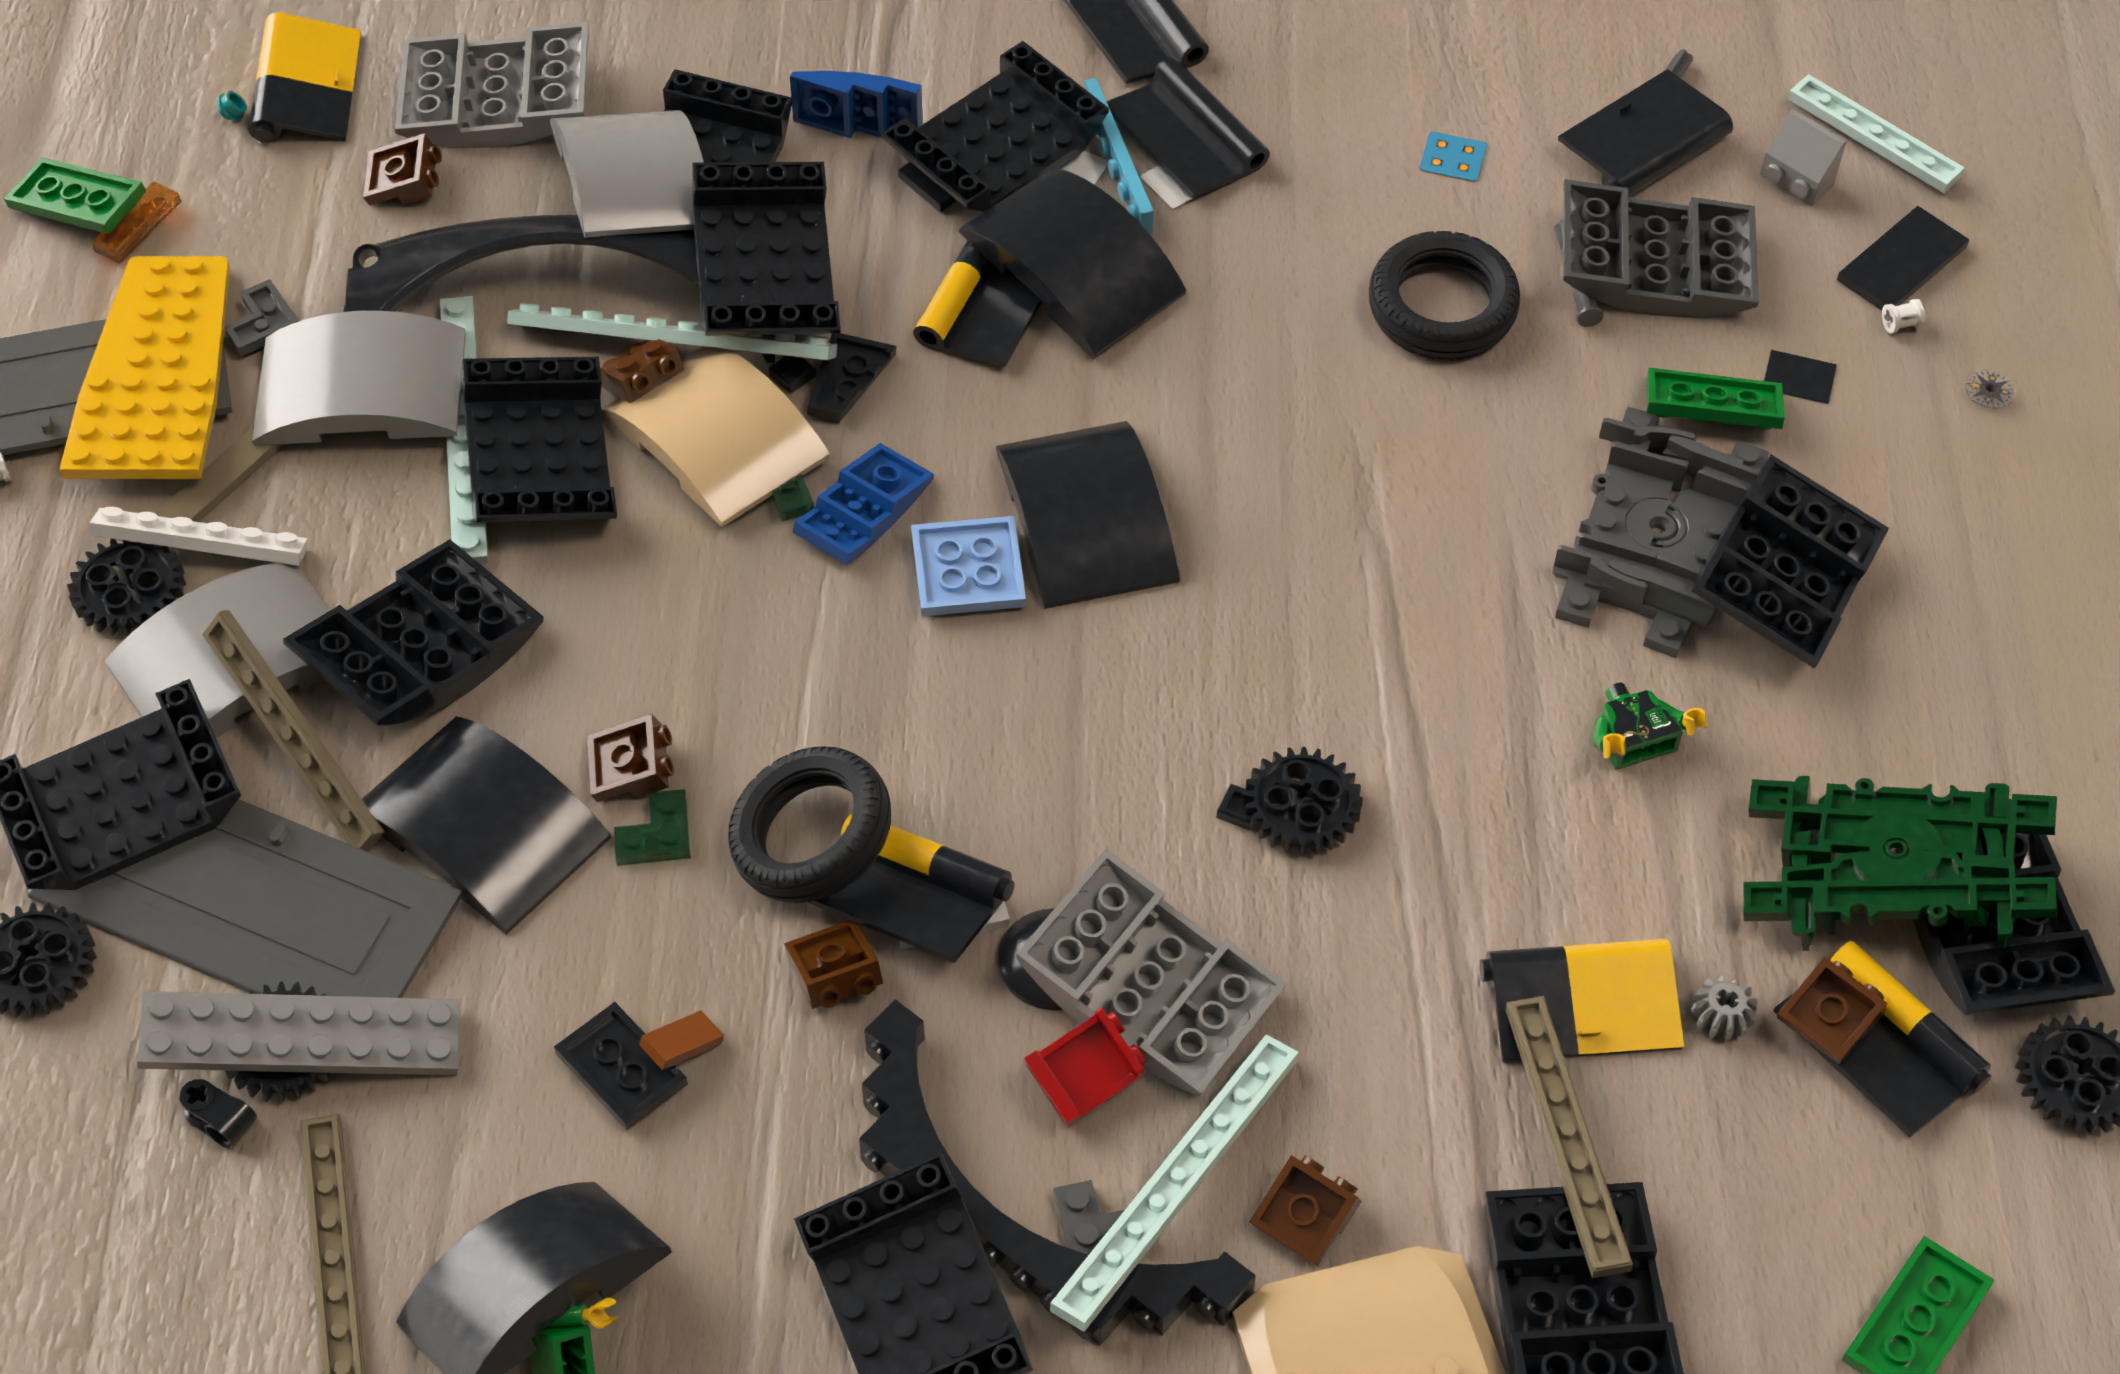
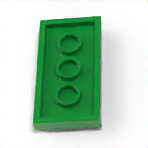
M41 157L4 197V201L10 209L109 234L146 193V189L141 181Z
M1648 367L1646 377L1648 414H1654L1662 418L1670 416L1688 418L1695 422L1704 420L1722 422L1729 426L1738 424L1749 425L1763 430L1772 428L1783 429L1785 413L1782 383Z
M1923 1236L1845 1352L1842 1361L1862 1374H1935L1995 1280L1928 1237Z

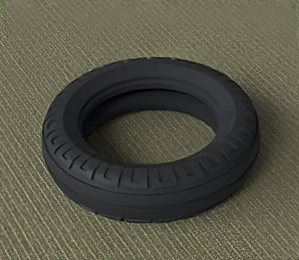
M1429 231L1407 237L1384 253L1376 264L1370 279L1369 302L1378 326L1397 345L1414 354L1419 353L1423 357L1453 360V358L1463 359L1471 357V355L1475 356L1495 346L1506 336L1513 326L1519 311L1520 288L1516 274L1508 260L1490 244H1486L1483 240L1473 236L1470 237V235L1464 233H1452V231H1436L1434 233V231ZM1430 268L1454 269L1466 273L1480 282L1488 293L1490 303L1482 313L1471 319L1460 322H1439L1425 318L1412 311L1402 300L1399 287L1407 277L1421 270Z
M826 746L797 750L789 753V756L785 755L772 762L771 766L765 767L746 786L742 792L743 794L738 798L730 818L728 842L730 854L737 871L759 893L788 903H805L829 897L830 894L834 895L847 888L848 884L854 883L877 859V854H880L886 842L891 825L889 793L876 769L865 759L853 752ZM821 786H838L852 793L854 809L850 823L842 836L829 849L814 858L797 863H782L768 856L766 849L768 830L778 812L789 801L805 791Z

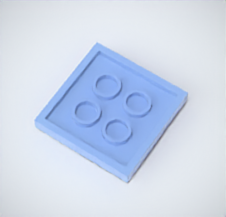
M1014 516L911 525L921 617L1026 607V595Z

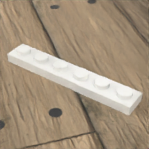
M118 507L99 508L89 522V535L297 566H299L307 551V538L297 537L289 532L278 534L262 532L255 527L243 529L228 527L221 522H194L187 517H160L152 512L133 513L123 511Z

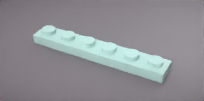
M1809 74L1790 90L1788 100L1942 193H1945L1963 175L1965 167Z

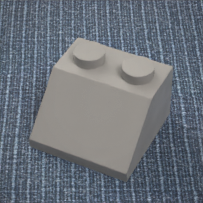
M1793 109L1767 149L1760 175L1813 206L1834 186L1847 140Z

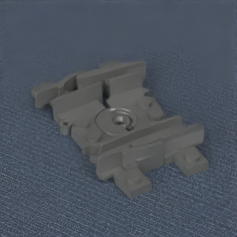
M1627 406L1622 422L1611 418H1604L1602 421L1599 438L1614 442L1611 447L1605 474H1597L1593 478L1591 489L1596 494V498L1589 519L1580 523L1579 532L1582 534L1581 536H1576L1575 548L1559 545L1552 573L1556 577L1566 579L1567 582L1555 618L1589 627L1598 601L1634 611L1653 619L1645 636L1643 646L1676 658L1690 629L1691 622L1702 626H1707L1711 623L1716 607L1694 594L1692 589L1709 554L1742 498L1768 459L1770 452L1737 440L1731 455H1728L1697 442V435L1694 433L1667 427H1657L1660 417ZM1686 473L1696 476L1693 489L1681 491ZM1672 490L1680 492L1675 502L1668 501ZM1661 528L1664 532L1659 533L1653 531L1652 529Z

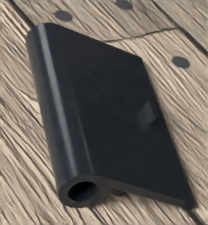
M1064 0L1125 84L1154 77L1156 67L1163 60L1175 58L1184 67L1189 68L1201 63L1209 52L1206 42L1173 0Z
M1175 58L1163 60L1158 64L1152 84L1106 101L1117 123L1191 198L1260 170L1270 156L1268 148Z
M1666 69L1560 134L1558 141L1602 173L1603 185L1628 188V197L1732 133L1733 122L1728 112Z

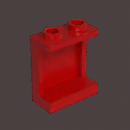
M1102 1007L1096 1010L1095 1015L1041 1051L1035 1050L1024 1057L1026 1067L1067 1128L1145 1076V1070L1142 1066L1147 1062L1141 1051L1135 1044L1127 1045L1121 1036L1125 1029L1114 1012L1107 1015Z

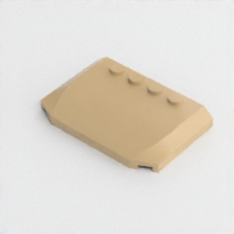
M1414 1246L1263 1285L1232 1312L1233 1325L1249 1374H1506L1463 1257L1459 1253Z

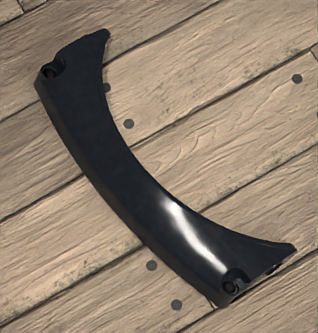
M539 215L461 223L406 235L374 245L363 244L355 250L353 266L348 268L343 312H395L420 290L445 274L468 263L500 252L538 245H591L624 251L663 265L698 285L694 229L584 238L578 215ZM372 256L378 257V261L375 264L364 268L363 265L367 258ZM762 335V336L775 337V335ZM762 353L766 363H775V354Z

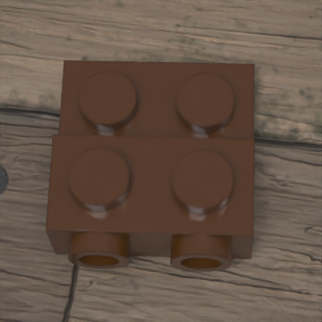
M424 133L369 150L363 192L364 200L370 206L398 197L406 205L432 197L433 187L439 185V177L435 168L436 164L442 161L440 149Z
M661 339L636 343L629 351L617 358L606 361L603 367L600 368L602 387L629 403H632L685 370L677 348Z
M652 713L587 735L590 796L596 802L626 792H631L636 798L669 788L668 777L674 775L675 769L670 756L667 755L666 747L672 745V735L669 728L665 724L662 725Z
M848 920L784 943L786 955L798 975L800 987L812 1009L819 1006L825 1008L834 1007L844 997L856 993L867 995L873 992L876 986L883 984L879 961L856 922Z
M1824 957L1777 1013V1019L1840 1065L1859 1040H1863L1883 1016L1888 1003L1884 1001L1883 994L1877 988L1870 984H1865L1864 986L1852 977L1853 973L1844 964L1838 961L1832 963Z
M1291 1155L1249 1223L1318 1267L1336 1236L1342 1234L1362 1201L1355 1195L1358 1188L1348 1181L1337 1176L1333 1182L1321 1174L1324 1167L1313 1159L1304 1155L1300 1161Z

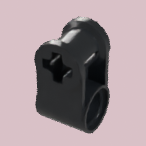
M194 1079L187 1082L180 1090L179 1099L184 1108L187 1122L225 1148L232 1149L257 1120L255 1111L247 1103L237 1097L230 1096L206 1080Z

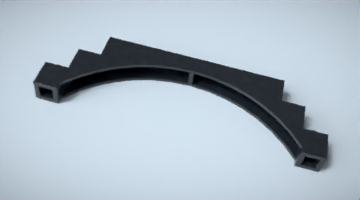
M895 999L864 1029L866 1052L880 1065L862 1083L863 1104L878 1119L859 1138L860 1158L868 1169L875 1173L880 1171L887 1177L941 1152L965 1202L991 1266L997 1267L999 1265L1009 1273L1011 1281L1023 1291L1029 1289L1040 1298L1043 1307L1050 1312L1052 1300L1088 1255L1058 1245L1029 1231L1003 1214L970 1184L953 1163L935 1132L926 1111L919 1084L917 1068L918 1046L925 1040L924 1021ZM1225 1251L1218 1259L1186 1264L1152 1265L1138 1263L1085 1332L1072 1324L1070 1325L1081 1338L1085 1340L1091 1338L1100 1346L1127 1315L1132 1312L1134 1319L1139 1325L1147 1330L1154 1329L1162 1336L1193 1302L1195 1308L1203 1317L1208 1320L1215 1319L1224 1326L1232 1317V1312L1253 1294L1256 1275Z

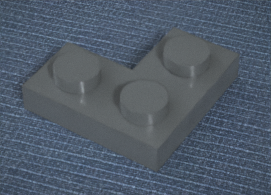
M268 279L240 292L242 301L251 315L225 326L224 329L226 336L242 357L264 347L267 336L290 324L299 322V320L272 281Z
M1092 1180L1053 1188V1196L1067 1248L1089 1255L1125 1210L1101 1215Z

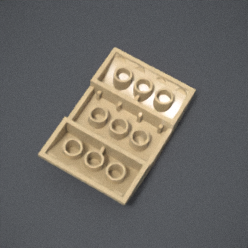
M703 346L681 359L685 369L681 373L632 403L618 398L602 408V415L640 451L646 448L679 479L681 489L721 527H724L831 458L822 440L788 397L753 364L730 349Z

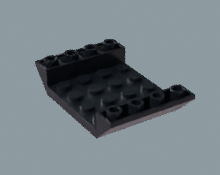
M1021 41L1000 55L999 75L918 128L904 118L882 132L881 138L968 209L985 212L1051 168H1060L1085 151L1109 113V107L1026 42Z
M677 69L673 70L663 89L664 111L680 110L686 115L696 135L704 162H776L785 141L793 102L792 97Z
M824 162L692 163V214L701 326L705 336L837 334L841 332L838 301H834L825 213L827 186Z
M599 356L463 359L464 418L474 520L476 522L617 519L614 487H610L600 400L602 379Z
M190 679L155 693L161 709L25 768L16 754L0 760V821L28 889L77 890L215 829L238 801L241 793Z
M941 1152L794 1218L806 1251L815 1263L858 1374H1027L1033 1371L1023 1339L965 1202Z

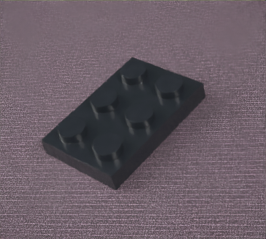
M613 1002L555 1045L554 1049L556 1055L615 1119L626 1130H629L688 1085L687 1077L676 1065L662 1070L639 1045L642 1035L645 1034L643 1030L616 1002Z

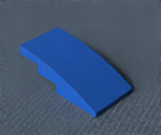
M799 71L790 74L794 122L848 138L852 137L855 130L881 137L882 132L904 118L917 128L923 125L922 85L857 72Z
M879 443L839 472L838 482L817 496L815 508L794 522L793 533L848 565L876 542L910 508L932 482L934 473Z

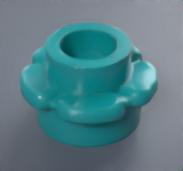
M228 91L226 94H220L218 97L217 109L223 118L236 121L244 117L247 104L238 93Z

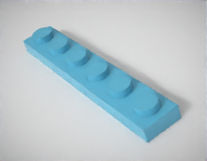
M1097 79L1084 80V89L1109 107ZM1109 109V113L1095 133L1099 138L1100 153L1103 157L1107 156L1109 174L1112 179L1116 178L1118 182L1117 189L1120 200L1126 201L1127 211L1151 234L1153 233V208Z

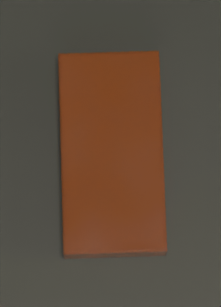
M700 1010L642 1035L639 1045L662 1070H665L721 1045L724 1034Z

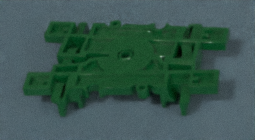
M1799 776L1795 781L1752 779L1748 807L1749 817L1785 819L1781 846L1783 867L1782 881L1743 882L1744 921H1791L1792 934L1801 936L1802 951H1809V946L1816 935V929H1829V935H1835V920H1841L1849 926L1851 925V916L1857 912H1863L1868 915L1869 925H1873L1878 920L1920 919L1928 913V921L1935 927L1945 925L1948 920V913H1950L1957 919H1964V934H1970V927H1987L1986 911H1990V919H1997L1998 949H2005V945L2013 933L2012 918H2057L2055 877L2015 878L2014 864L2016 833L2055 836L2057 796L2012 794V799H2009L2010 789L2007 784L1990 783L1986 785L1985 792L1959 791L1954 785H1950V793L1947 796L1937 797L1933 795L1932 784H1928L1922 789L1883 786L1874 791L1872 780L1861 778L1856 782L1855 790H1852L1846 784L1827 783L1826 794L1819 799L1818 804H1810V776ZM1812 830H1819L1813 843ZM1981 840H1982V842H1983V845H1984V848H1985V851H1986V854H1987V855H1984V851H1983V846H1982ZM1902 848L1904 851L1896 855L1891 853L1890 849ZM1835 853H1843V854H1839V855L1836 857V859L1834 860Z

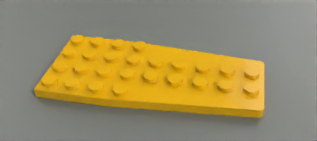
M135 256L129 259L78 395L60 466L63 479H201L218 400L230 279V266L226 257Z

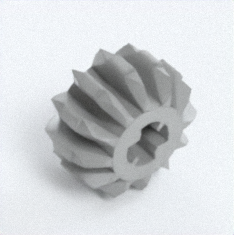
M1723 974L1717 978L1716 982L1707 978L1703 982L1702 988H1698L1694 993V1004L1691 1009L1692 1017L1698 1018V1030L1710 1029L1709 1035L1711 1039L1717 1033L1722 1034L1726 1042L1732 1038L1733 1034L1741 1038L1746 1034L1747 1028L1754 1025L1756 1020L1755 1012L1758 1007L1757 999L1750 997L1752 994L1751 986L1739 987L1738 977L1732 983L1727 982Z

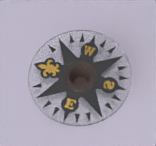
M1982 369L1973 372L1965 383V389L1970 399L1986 408L1997 409L2006 407L2014 400L2016 395L2013 381L2007 375L1992 369Z

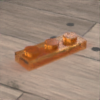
M153 181L146 188V193L109 234L102 232L92 242L94 252L121 264L182 202L179 193Z

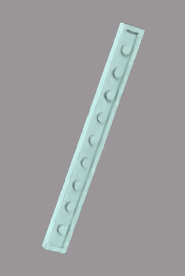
M473 296L440 299L441 320L458 325L466 330L464 359L478 358ZM462 376L457 436L446 437L451 540L478 563L486 565L489 564L487 522H476L472 512Z
M521 303L519 309L508 311L507 324L645 340L661 339L671 343L821 360L836 358L837 344L827 343V337L807 336V341L796 340L795 334L775 335V337L762 335L705 336L703 329H698L699 323L679 321L678 326L666 325V319L647 318L646 323L634 321L635 316L626 314H615L614 319L603 318V312L583 311V316L573 315L570 308L551 307V312L539 311L540 305Z
M1267 1034L1263 1037L1052 1300L1050 1312L1085 1332L1297 1063L1298 1051Z

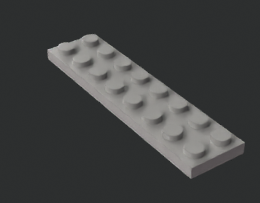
M143 991L137 1065L138 1069L457 1075L459 999Z

